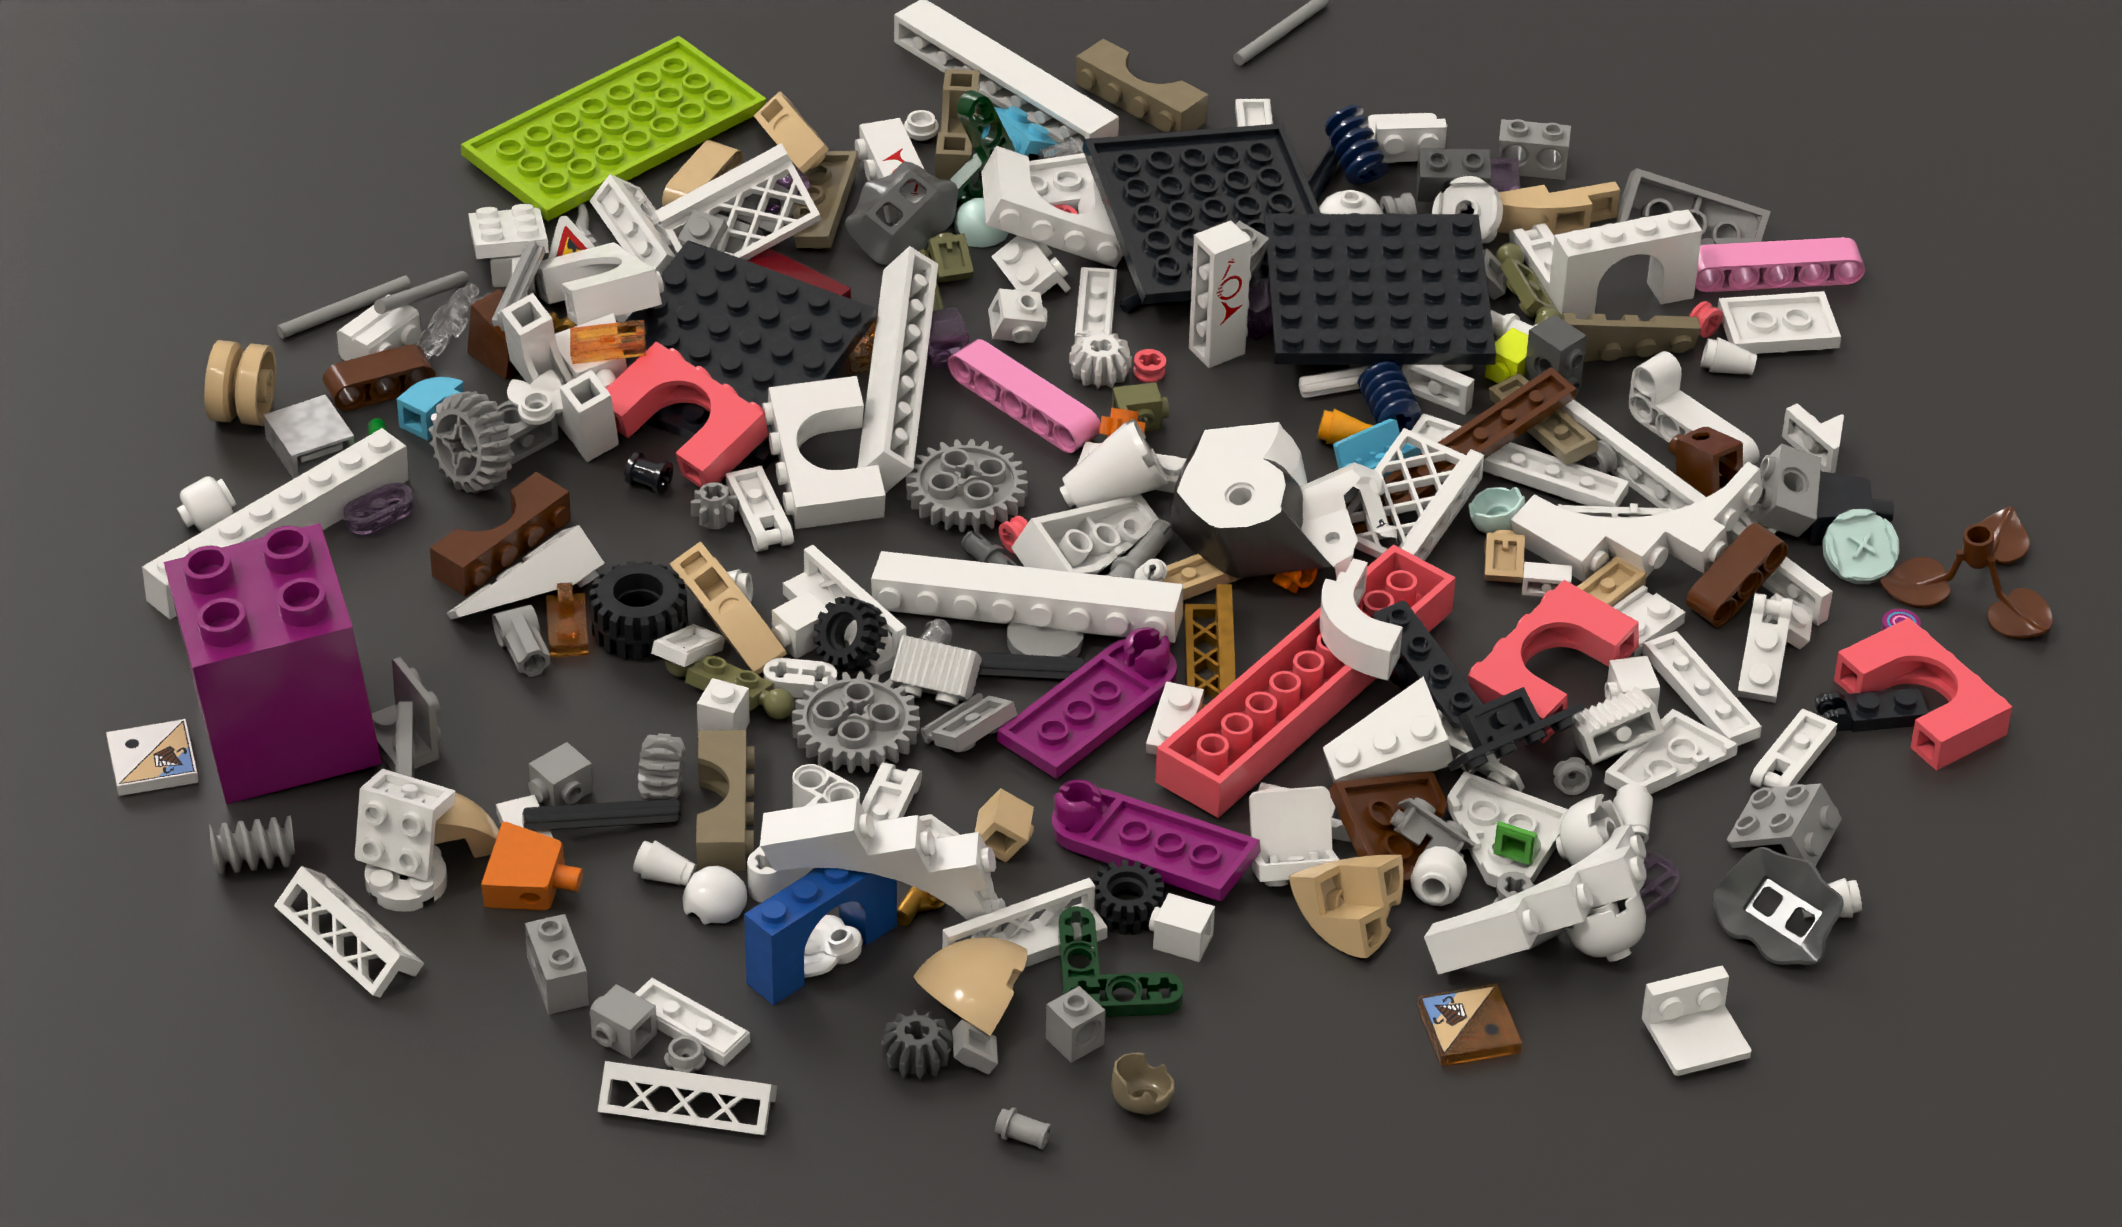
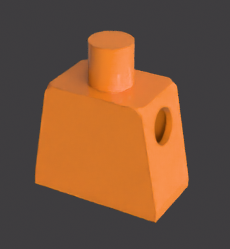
M502 821L481 883L484 907L547 910L552 906L557 889L579 892L583 879V868L564 865L563 843L559 840Z

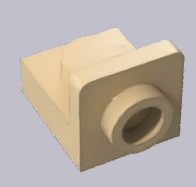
M1497 530L1494 533H1487L1484 545L1485 581L1522 583L1525 535H1516L1511 530Z

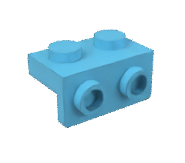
M1009 106L1008 109L994 107L1016 153L1029 156L1030 153L1054 156L1059 144L1048 136L1049 131L1046 128L1027 119L1028 114L1020 108ZM990 124L984 129L982 139L988 135Z
M1390 418L1334 443L1333 447L1338 469L1355 462L1374 470L1400 434L1397 420ZM1408 443L1401 450L1404 459L1418 456L1422 453L1421 449ZM1392 472L1385 473L1383 478L1388 476Z

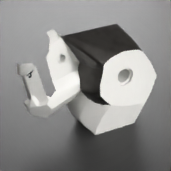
M1279 422L1204 430L1191 449L1175 485L1171 506V529L1190 549L1223 573L1237 579L1330 566L1335 568L1336 578L1340 572L1346 573L1353 557L1354 548L1358 542L1344 500V495L1353 486L1359 489L1362 494L1374 532L1380 533L1381 536L1397 539L1396 528L1389 525L1380 495L1385 493L1383 480L1376 470L1354 462L1307 483L1301 452L1293 438L1282 428Z

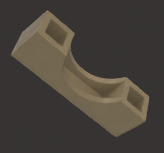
M1104 38L1076 56V85L1163 132L1196 130L1207 122V93L1182 80L1167 84H1155L1136 78L1129 72V52Z
M945 69L941 132H938L936 148V178L950 180L974 155L975 149L958 118L956 110L958 101L965 92L974 90L980 93V70Z
M699 730V787L716 792L724 800L713 809L697 814V871L708 866H721L731 871H746V854H751L754 851V830H746V826H754V802H747V798H754V774H747V770H755V746H747L746 730Z

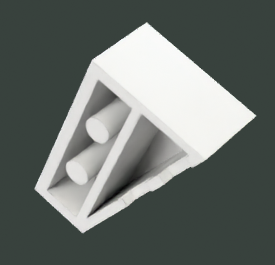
M1424 676L1323 747L1333 782L1435 771L1447 767V764L1453 761L1448 737Z

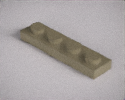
M1518 373L1488 388L1490 400L1496 404L1529 381ZM1561 408L1527 430L1529 434L1566 466L1598 451L1597 439Z

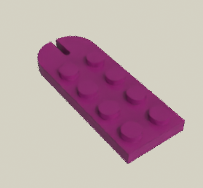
M1144 627L1132 631L1126 639L1111 644L998 729L997 742L1057 779L1160 700L1166 682L1176 683L1177 663L1175 657L1170 652L1171 645L1168 636L1165 635L1159 640L1160 632L1158 630Z
M1086 780L1066 782L1059 788L1060 793L1054 794L1055 809L1052 814V829L1055 840L1063 848L1105 863L1115 862L1117 867L1121 866V860H1128V866H1134L1135 861L1142 862V869H1145L1148 865L1153 867L1154 874L1159 873L1162 877V882L1218 901H1222L1261 852L1259 839L1114 791L1097 788L1093 783Z

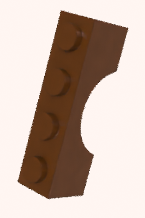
M535 472L510 490L512 517L507 522L485 531H467L456 528L430 547L432 576L463 596H466L571 520L569 491L540 473Z

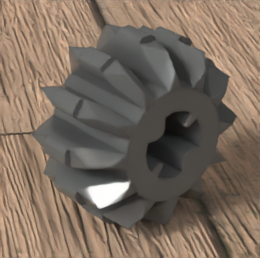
M915 1009L908 1017L898 1013L894 1022L886 1023L883 1040L881 1041V1052L884 1059H887L889 1070H899L902 1078L909 1074H916L919 1080H921L924 1073L937 1076L940 1067H947L950 1060V1052L953 1048V1038L951 1031L947 1030L945 1019H934L931 1011L925 1015H918Z

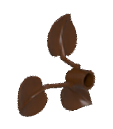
M2013 506L2004 508L1987 517L1982 522L1972 524L1964 530L1963 549L1956 551V558L1949 572L1945 573L1944 566L1935 559L1915 557L1900 563L1888 575L1880 578L1883 589L1895 600L1915 608H1929L1943 603L1950 597L1951 589L1947 581H1951L1955 577L1962 561L1965 560L1970 567L1975 569H1982L1988 566L1996 596L2000 600L1993 603L1987 613L1988 623L1995 632L2008 638H2029L2044 635L2052 628V613L2049 605L2041 595L2027 588H2017L2006 596L2001 587L1995 562L1999 564L2017 562L2028 553L2030 547L2028 533L2020 522Z

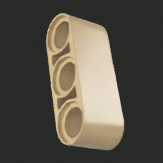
M711 140L704 142L667 183L662 196L663 207L727 173L728 170L742 165V151Z

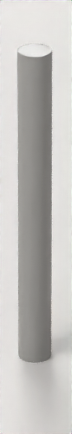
M1329 0L1309 1L1233 55L1234 62L1242 66L1329 4Z
M459 271L376 300L374 302V310L378 314L392 311L466 285L469 277L466 272Z
M404 275L277 325V332L282 339L373 304L376 300L384 298L388 294L393 295L410 289L411 282Z

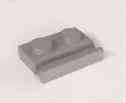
M977 693L920 730L925 743L929 744L934 741L935 746L950 749L954 752H964L973 748L976 745V741L982 737L997 732L1006 722L1018 714L1013 701L993 696H987L983 699L982 694Z

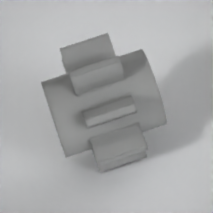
M712 482L703 485L700 490L694 491L695 500L690 501L691 516H699V525L708 529H721L728 522L734 521V512L738 511V498L736 495L729 496L728 486Z

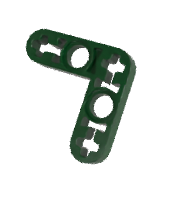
M974 90L967 91L961 96L956 110L958 118L976 151L950 179V181L955 182L958 188L956 210L963 203L983 196L981 172L994 151V147L999 146L1015 152V148L991 100ZM990 124L988 135L982 139L984 129ZM979 172L976 183L971 187L970 184L973 176Z
M1079 906L1069 907L1061 913L1058 922V943L1063 995L1080 986L1105 1009V1017L1167 1015L1179 1010L1183 1001L1184 986L1178 976L1168 972L1100 974L1094 915L1088 909ZM1072 923H1080L1082 928L1081 941H1074ZM1074 955H1084L1091 963L1089 966L1079 969L1072 967L1068 960ZM1119 988H1127L1135 994V997L1130 1001L1120 1002L1112 996V993ZM1143 989H1147V1000H1142ZM1160 989H1168L1170 998H1162ZM1100 990H1105V1001H1100Z

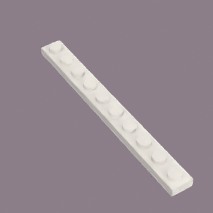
M1572 400L1561 408L1591 433L1597 441H1605L1613 448L1618 463L1616 469L1611 473L1618 478L1629 481L1631 488L1658 508L1671 507L1673 511L1706 498L1576 400ZM1739 521L1732 530L1726 531L1728 547L1747 528ZM1786 557L1762 586L1773 594L1777 593L1784 598L1794 599L1793 604L1801 606L1807 613L1813 616L1812 623L1818 626L1828 620L1833 591Z

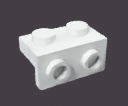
M1017 235L991 256L1016 289L1041 292V295L1056 283L1060 285L1065 293L1071 289L1064 280V277L1069 273L1056 257L1052 260L1047 258L1052 254V251L1045 244Z

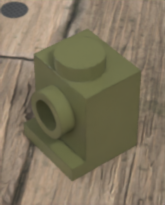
M1156 382L1113 387L1112 408L1138 411V421L1146 423L1145 431L1161 429L1162 419L1169 418L1167 397H1161Z

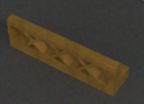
M1232 584L1216 585L1215 604H1185L1184 609L1186 685L1204 689V695L1208 694L1212 698L1218 696L1236 680ZM1193 618H1215V621L1204 628L1195 622ZM1206 641L1215 648L1204 654L1196 646ZM1206 667L1216 675L1206 681L1196 673ZM1202 704L1201 709H1203L1207 704Z

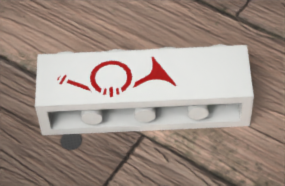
M900 118L859 125L860 139L855 140V151H858L859 160L864 161L865 174L868 181L891 175L903 162H912L923 168ZM910 181L900 190V193L911 202L917 203L927 191L916 182ZM891 205L884 206L887 223H893L894 226L903 215Z
M1231 220L1194 234L1189 349L1208 368L1244 355L1246 337L1248 336L1247 311L1249 309L1250 258L1253 245L1249 235L1238 228Z

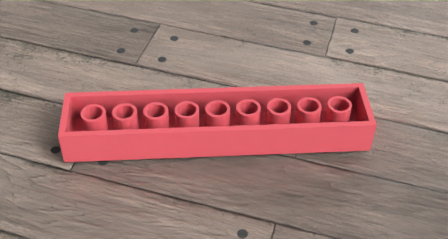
M1393 544L1367 567L1366 590L1358 608L1364 614L1373 618L1374 612L1400 601H1406L1430 632L1453 611L1456 577ZM1320 607L1157 747L1155 782L1219 818L1377 678L1352 669L1331 653L1324 643L1320 632Z

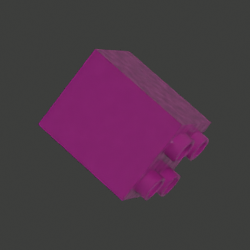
M321 523L301 528L297 526H281L271 530L261 538L225 547L202 546L192 550L185 557L163 562L198 704L226 804L382 764L352 623Z

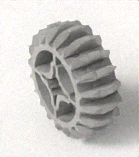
M476 391L456 393L445 398L442 403L436 405V413L431 415L434 425L428 428L429 432L433 435V440L429 444L434 447L435 454L433 458L439 462L438 471L446 473L447 483H454L456 490L464 489L466 493L483 492L493 489L494 486L507 479L506 472L512 469L509 459L515 456L510 449V444L514 440L509 437L508 429L510 426L504 423V412L497 411L496 401H489L486 394H478Z

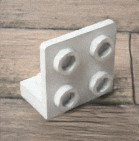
M381 769L360 788L355 859L423 881L429 879L432 873L436 821L454 806L455 790Z
M1723 965L1646 984L1642 1020L1673 1074L1676 1076L1748 1059L1751 1056L1750 1046L1725 1006L1729 975Z

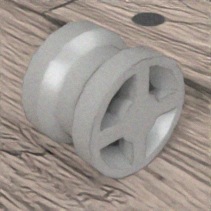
M1403 193L1399 198H1392L1389 195L1383 196L1380 199V208L1383 214H1417L1415 200L1411 193Z

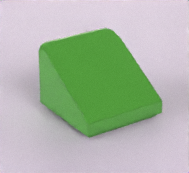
M1499 821L1496 826L1494 854L1532 866L1541 848V842L1537 833Z

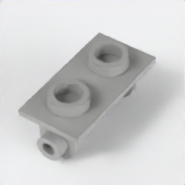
M1417 797L1414 800L1408 798L1400 801L1398 806L1405 810L1404 813L1397 810L1390 820V823L1395 826L1394 831L1416 846L1420 845L1426 835L1429 836L1431 840L1424 851L1434 846H1445L1455 850L1464 858L1460 850L1474 847L1476 844L1466 837L1468 831L1464 827L1451 820H1448L1446 823L1434 814L1436 809L1431 804Z

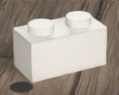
M1524 562L1522 595L1543 597L1548 591H1553L1563 580L1571 583L1572 566Z

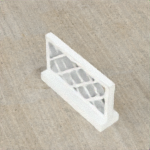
M782 143L655 211L677 253L683 247L678 241L677 234L684 228L693 209L712 216L721 210L730 212L727 221L728 228L717 250L724 252L729 237L743 239L745 242L742 250L734 254L725 253L744 260L752 258L822 220ZM788 174L791 175L793 183L789 193L773 190L777 180ZM798 190L802 196L796 195ZM751 194L762 195L757 210L741 207L744 198ZM770 197L785 201L780 216L765 212ZM793 203L807 205L811 212L798 220L788 218ZM738 214L754 218L748 233L733 229ZM761 219L777 223L774 232L766 237L756 235Z
M1404 428L1374 469L1383 480L1385 493L1382 495L1387 505L1383 508L1386 516H1391L1396 528L1397 536L1401 543L1399 548L1424 561L1427 559L1482 480L1483 454L1470 449L1468 454L1464 455ZM1408 443L1421 449L1423 455L1404 459L1401 450ZM1446 460L1456 465L1451 471L1437 473L1433 463ZM1427 465L1430 475L1411 479L1408 468ZM1396 470L1402 471L1403 481L1385 483L1383 478L1385 473ZM1434 484L1437 491L1435 496L1418 498L1415 488ZM1359 490L1347 507L1351 523L1365 521L1368 532L1356 534L1358 542L1355 548L1378 558L1388 550L1380 545L1379 540L1389 537L1381 536L1380 533L1374 532ZM1409 490L1412 501L1393 504L1390 493ZM1416 510L1419 517L1416 522L1400 524L1397 514Z

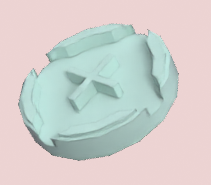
M1852 509L1840 514L1829 525L1822 541L1823 556L1829 568L1840 579L1853 584H1871L1884 577L1894 567L1900 552L1899 538L1893 525L1888 520H1883L1880 516L1875 515L1876 512L1868 509Z

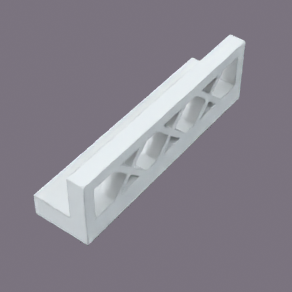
M609 174L591 198L590 203L621 247L654 268L655 271H659L661 275L677 252L655 212V207L640 187Z
M814 545L805 548L804 573L783 583V595L788 600H792L809 591L825 605L829 602L836 604L835 598H845L848 596L873 604L874 607L879 608L883 612L880 616L885 617L887 624L881 626V628L889 630L888 637H881V642L886 643L885 649H877L876 652L880 655L877 661L869 659L872 666L866 670L872 675H881L893 669L901 635H906V627ZM853 620L845 631L844 644L846 648L855 639L857 633L856 620Z
M301 866L274 905L373 996L380 998L398 971L415 977L424 965L423 961L325 874ZM304 889L308 895V910L296 912L291 905L301 890ZM331 913L333 932L321 934L319 932V915ZM355 935L357 937V954L346 957L344 955V937ZM381 958L386 965L375 981H373L369 977L368 960Z
M1090 878L945 928L943 929L942 949L955 943L956 940L972 935V938L989 937L1008 940L1026 948L1027 961L1025 968L1059 956V916L1067 909L1065 907L1072 899L1082 896L1081 903L1075 906L1084 907L1094 915L1097 942L1107 939L1108 927L1094 909L1095 885ZM1046 909L1038 919L1028 921L1035 912ZM1009 922L1002 932L992 934L999 925ZM1072 923L1074 941H1081L1082 928L1080 923Z
M605 1061L598 1112L766 1135L770 1103L776 1100L777 1085ZM613 1080L629 1082L639 1095L625 1107L609 1105ZM637 1083L653 1086L643 1092ZM661 1086L671 1088L680 1100V1103L666 1113L658 1112L648 1099V1096ZM679 1089L694 1092L685 1098ZM703 1092L711 1093L722 1107L708 1119L700 1118L689 1104ZM721 1095L733 1096L735 1098L726 1104ZM744 1098L760 1100L757 1125L740 1123L731 1108ZM643 1101L649 1110L634 1107ZM685 1107L691 1116L675 1113ZM726 1113L732 1122L716 1119Z

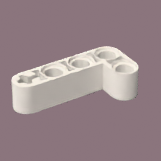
M1662 351L1633 369L1629 409L1633 417L1640 424L1669 443L1678 434L1684 435L1701 427H1710L1743 442V466L1747 462L1753 465L1758 462L1760 458L1759 449L1752 438L1680 390L1681 367L1676 357L1671 353Z
M802 765L793 773V808L857 798L860 802L858 787L819 765ZM759 846L750 854L747 861L748 893L755 901L762 903L807 875L813 868L774 871Z

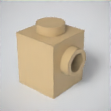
M1000 788L979 809L975 832H979L986 846L993 849L995 857L1006 863L1031 838L1034 826L1031 824L1034 807Z

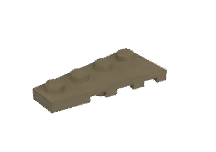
M827 151L823 161L817 167L809 168L804 174L793 163L822 217V220L794 234L796 248H831L860 163L858 151ZM798 190L796 195L802 196ZM796 203L793 219L798 220L811 213L808 206Z
M1563 313L1561 317L1562 320L1586 335L1584 362L1595 360L1613 361L1629 356L1648 357L1662 351L1686 352L1690 349H1695L1701 330L1698 317L1654 316L1649 321H1641L1638 315L1625 314L1621 320H1606L1605 314L1593 313L1589 315L1588 319H1576L1575 313Z

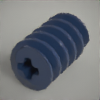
M1349 105L1330 116L1324 125V130L1327 136L1330 137L1329 141L1332 147L1335 148V155L1340 160L1339 164L1342 170L1345 171L1347 181L1351 184H1366L1387 174L1389 165L1382 162L1385 157L1383 152L1376 151L1379 143L1377 140L1371 139L1374 132L1372 128L1366 127L1369 123L1367 117L1360 116L1364 111L1362 106Z
M1385 361L1366 369L1359 376L1357 383L1376 424L1391 418L1397 420L1400 433L1404 428L1411 431L1420 418L1421 409L1400 365L1395 362Z

